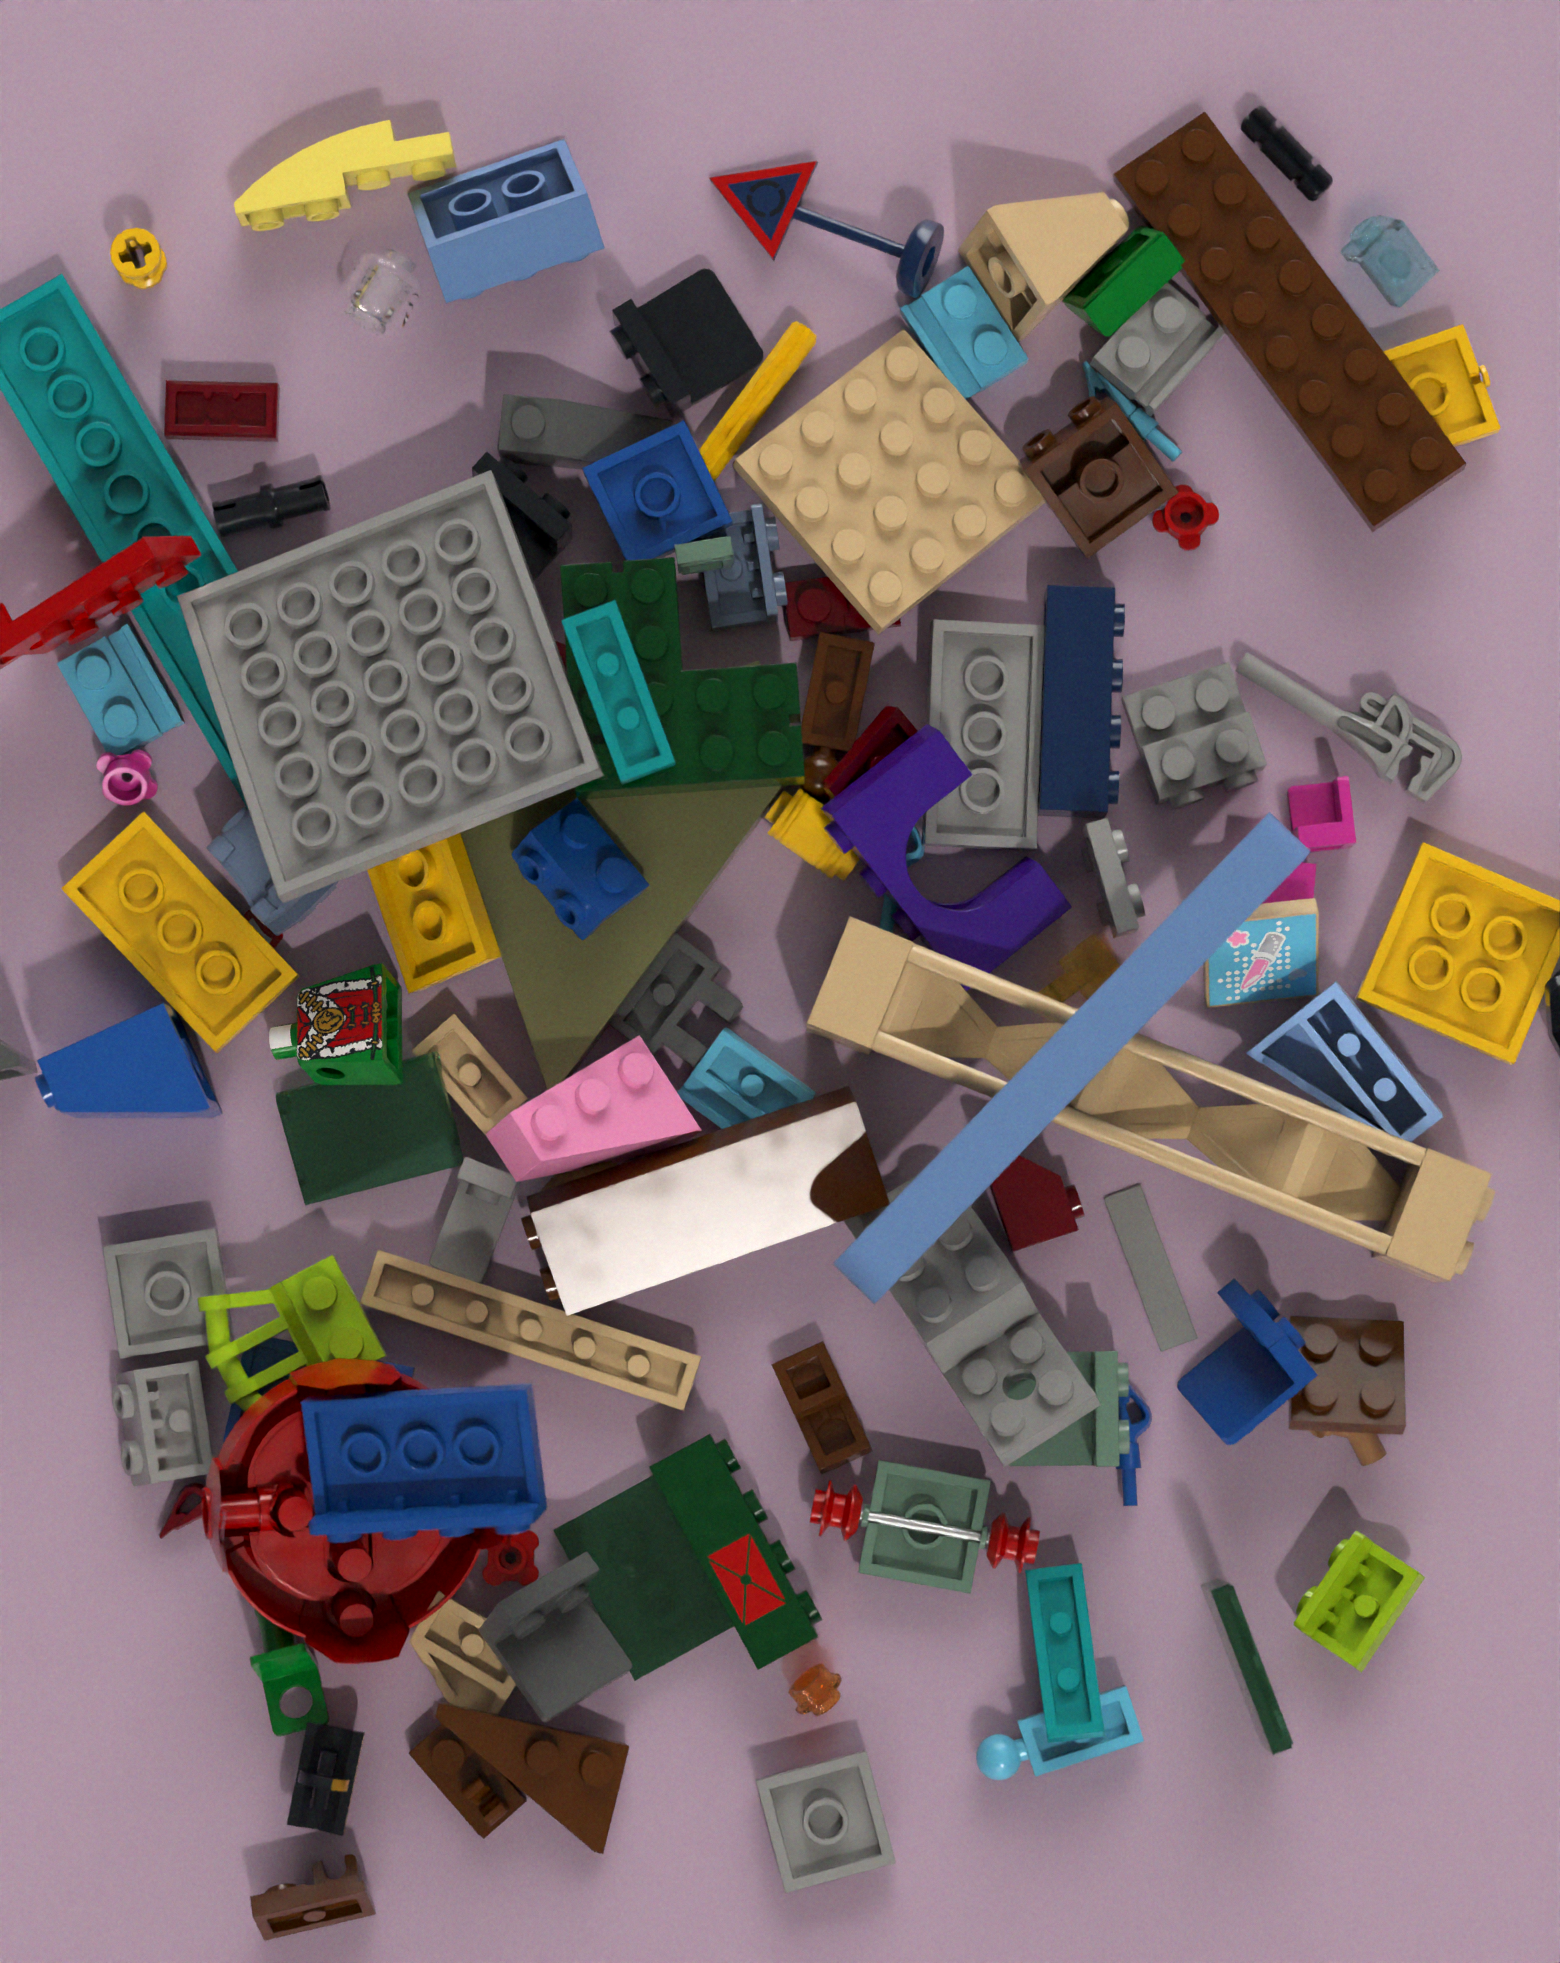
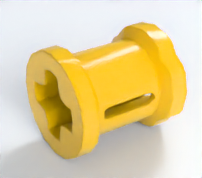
M130 228L119 233L113 240L110 249L111 261L126 284L143 290L152 288L161 282L163 273L167 269V260L153 234L145 229ZM142 249L145 254L144 261L146 265L136 269L132 263V252Z

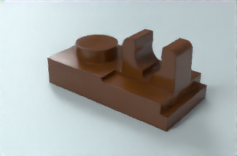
M443 1724L439 1725L409 1752L414 1761L483 1839L527 1802V1799L512 1782Z
M353 1854L344 1855L346 1871L341 1878L333 1880L328 1878L323 1862L319 1861L315 1862L312 1866L314 1884L308 1886L306 1883L301 1885L290 1883L278 1884L270 1887L263 1894L250 1896L253 1919L264 1941L376 1915L374 1902L364 1880H362L361 1869L356 1857Z

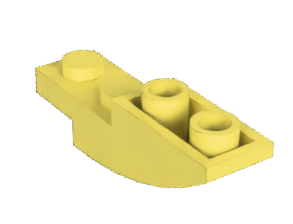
M386 120L330 136L279 163L254 182L234 202L235 214L242 227L251 225V229L254 231L277 229L284 225V219L306 216V220L313 222L336 218L340 215L339 210L351 208L347 186L357 185L359 190H376L390 185V179L412 175L413 180L416 181L433 180L446 174L445 169L457 167L450 133L445 132L396 141L391 121Z

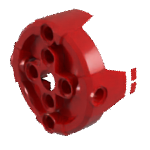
M336 1358L291 1372L288 1380L275 1386L260 1397L237 1421L226 1438L218 1457L212 1458L206 1479V1487L202 1489L201 1503L204 1534L206 1539L210 1541L215 1558L222 1571L226 1572L227 1575L229 1573L236 1588L262 1616L282 1629L303 1637L308 1645L335 1663H373L399 1657L409 1635L410 1628L430 1617L456 1593L474 1567L481 1550L499 1545L503 1539V1534L496 1533L495 1527L474 1528L472 1533L458 1537H442L439 1535L438 1529L418 1530L417 1535L400 1540L384 1539L382 1532L362 1533L359 1539L342 1543L328 1542L326 1535H310L308 1522L315 1516V1507L301 1402L308 1396L429 1389L417 1380L399 1373L393 1365L373 1360ZM507 1534L505 1548L508 1552L510 1547L511 1534ZM440 1590L445 1596L436 1605L427 1610Z

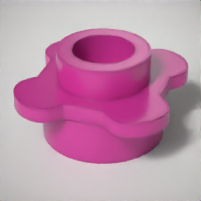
M139 749L134 750L131 754L118 756L111 752L101 754L96 766L104 776L102 782L103 795L108 800L120 805H133L142 799H150L155 796L158 784L151 778L149 768L152 765V757L150 754ZM130 773L132 778L124 777L122 774Z

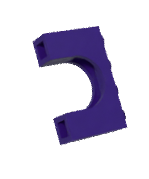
M926 724L821 807V810L831 821L823 828L843 854L852 849L863 863L864 867L857 871V873L870 891L877 898L883 894L889 897L898 909L891 915V918L908 940L913 942L919 937L927 949L990 973L1070 910L1072 906L1040 863L1027 856L980 893L964 901L940 903L928 900L918 892L910 879L906 865V847L910 833L925 812L973 775L940 730ZM960 984L965 991L970 989V987Z

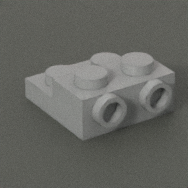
M1229 662L1140 690L1121 698L1156 805L1170 801L1173 809L1182 808L1204 800L1205 797L1202 790L1224 783L1226 792L1249 786L1258 782L1256 772L1262 771L1267 766L1250 712L1245 710Z

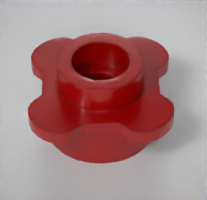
M1181 484L1175 486L1179 493L1169 499L1164 509L1157 510L1154 513L1152 524L1157 532H1167L1177 539L1178 545L1182 550L1192 551L1199 547L1201 543L1200 536L1205 529L1217 523L1219 510L1214 503H1206L1203 497L1194 493L1190 486ZM1181 514H1190L1191 520L1183 522L1180 519Z
M531 1530L520 1532L519 1534H511L509 1552L515 1553L516 1561L508 1563L505 1559L506 1554L509 1553L505 1548L507 1534H503L501 1544L487 1549L488 1565L482 1572L484 1580L492 1586H498L503 1581H518L523 1586L533 1583L539 1576V1570L534 1565V1550L539 1546L538 1536Z

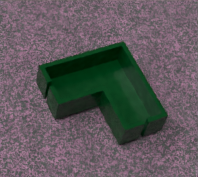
M674 557L623 561L624 572L617 573L613 571L612 562L560 565L564 619L614 600L616 601L676 763L674 766L621 784L565 633L567 675L604 776L575 787V793L579 800L805 784L801 725L790 726L789 724L800 722L797 662L683 670Z

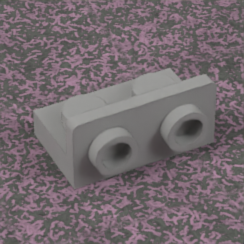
M198 1360L117 1374V1385L112 1390V1403L116 1416L123 1421L125 1442L121 1445V1462L125 1473L128 1476L131 1475L133 1486L207 1475L213 1455Z

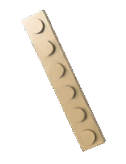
M381 1250L377 1251L360 1304L682 1411L685 1409L702 1358L701 1356L574 1314L566 1316L565 1311Z

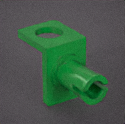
M254 1608L258 1619L264 1653L251 1656L250 1663L263 1683L273 1733L281 1737L304 1731L308 1721L327 1724L329 1722V1714L317 1660L305 1643H297L295 1634L273 1624ZM293 1687L305 1688L312 1696L310 1710L300 1718L287 1717L281 1710L280 1701L282 1696Z

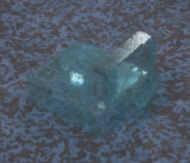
M1382 215L1370 217L1357 225L1350 234L1351 241L1340 250L1346 261L1357 263L1361 266L1389 305L1398 308L1406 303L1440 271L1402 220Z

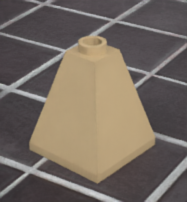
M1105 192L1000 204L986 210L959 247L958 252L966 265L974 273L1016 340L1020 342L1041 323L1127 232L1129 221L1123 206L1115 199L1109 200Z

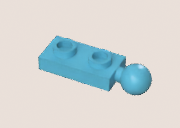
M1123 1685L1099 1693L1105 1736L1048 1743L1043 1711L1017 1720L1022 1738L1013 1740L1011 1737L1003 1734H994L985 1738L980 1743L976 1752L978 1768L990 1779L1005 1780L1017 1772L1021 1762L1030 1760L1036 1777L1144 1742L1127 1686Z

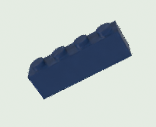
M1047 585L1044 594L1043 619L1045 629L1038 816L1104 818L1108 813V804L1117 805L1119 798V771L1109 770L1110 748L1119 749L1121 741V715H1111L1112 693L1122 692L1123 659H1113L1114 637H1123L1125 604L1115 603V588Z

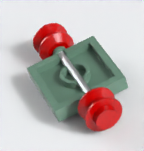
M878 1460L870 1505L865 1504L864 1509H861L863 1497L857 1485H853L845 1495L835 1493L832 1480H828L826 1491L815 1489L809 1523L820 1525L818 1536H822L828 1527L840 1528L844 1541H847L857 1532L859 1520L861 1521V1527H866L858 1573L971 1594L979 1548L985 1549V1544H987L986 1557L993 1569H996L1002 1559L1013 1560L1017 1573L1021 1574L1024 1563L1034 1564L1040 1530L1030 1529L1031 1517H1027L1022 1525L1018 1527L1009 1525L1005 1512H1002L992 1521L988 1533V1527L983 1526L990 1480Z

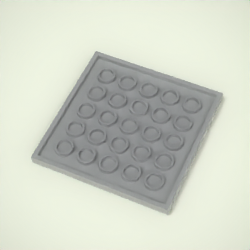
M491 470L177 596L277 896L283 903L604 776L506 504Z

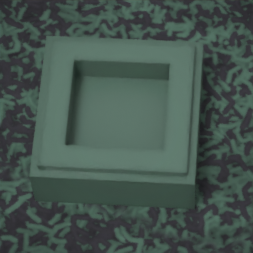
M730 536L674 545L678 572L682 573V575L729 568L734 564Z

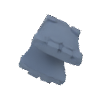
M246 807L236 813L221 829L222 835H218L206 847L238 884L251 907V912L276 936H279L297 923H301L316 909L319 903H322L337 888L338 882H335L283 903L277 896L249 809Z

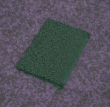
M437 1051L404 1059L403 1084L321 1085L312 1083L276 1093L278 1111L305 1205L462 1165L464 1157L460 1146V1137L442 1076V1062Z

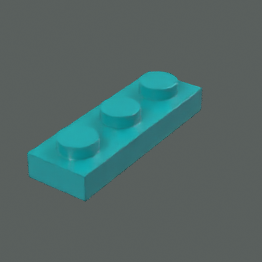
M614 600L561 620L621 784L676 765L616 601Z
M1082 1563L1025 1570L1048 1743L1105 1736Z

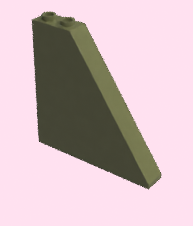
M756 661L744 666H754L761 664L760 661ZM786 786L580 800L649 884L641 895L605 920L585 940H581L572 929L566 927L558 919L554 907L536 885L531 884L523 877L518 864L512 857V852L532 829L577 798L575 787L460 833L547 1090L574 1074L608 1028V1023L672 936L679 932Z

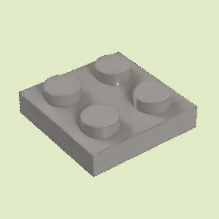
M213 1228L102 1246L119 1359L208 1345L205 1312H199L197 1298L227 1294L218 1229ZM227 1309L230 1340L234 1341L230 1309Z
M866 1750L756 1779L785 1893L896 1863Z

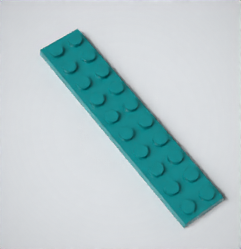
M60 274L0 309V390L102 563L143 537L192 536L201 556L185 566L188 574L169 586L158 588L157 585L149 588L141 594L144 601L131 610L248 809L177 598L181 594L239 571L63 274Z

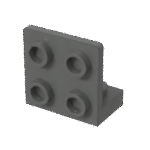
M587 1551L498 1602L478 1630L543 1722L551 1720L621 1678L633 1666L631 1660L587 1600V1597L590 1595L587 1586L600 1570Z

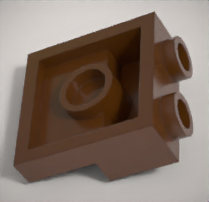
M1091 396L1078 403L1068 413V417L1072 422L1055 435H1053L1050 429H1046L1033 436L1022 447L1026 456L1020 459L1018 463L1044 498L1045 504L1053 511L1087 559L1179 493L1118 404L1108 396L1100 402L1096 396Z

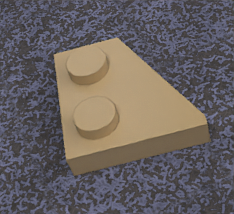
M440 1590L427 1610L436 1605L445 1596ZM451 1597L439 1610L418 1624L409 1642L422 1663L427 1666L434 1677L436 1685L447 1702L499 1715L516 1684L478 1631L487 1618Z

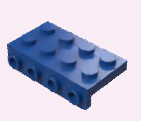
M532 1383L308 1396L301 1402L315 1507V1516L308 1522L310 1535H326L328 1542L342 1543L359 1539L362 1533L382 1532L383 1538L387 1540L406 1539L417 1535L418 1530L437 1529L442 1537H458L472 1533L474 1528L495 1527V1532L498 1534H515L529 1530L530 1524L534 1523L547 1509Z

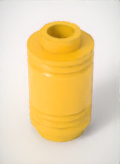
M801 788L798 789L794 796L783 791L765 816V819L773 824L767 834L773 836L775 840H779L782 845L810 865L815 866L817 870L826 874L830 879L835 875L844 881L860 859L852 849L843 854L827 835L823 827L831 821L821 810V807L824 805L815 798L810 797L808 793H804Z

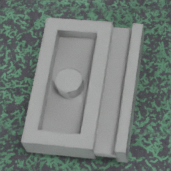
M1167 282L1120 327L1093 357L1090 365L1131 401L1135 399L1146 409L1144 412L1151 417L1218 344L1225 331L1220 327L1216 329L1205 319L1206 315Z

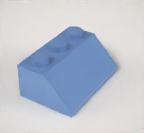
M565 139L407 193L446 303L457 299L474 298L486 289L512 280L522 281L529 279L538 271L564 262H578L585 259L590 253L605 248L588 193Z

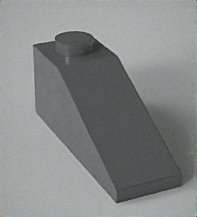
M503 394L498 452L500 459L505 456L517 464L582 470L583 467L673 426V421L561 399Z

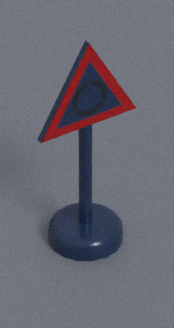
M817 161L709 178L773 261L777 256L792 220L795 219L900 258L896 273L897 288L903 294L916 299L922 294L933 274L944 238V226L932 220L920 222L912 230L906 244L903 245L799 206L817 167Z

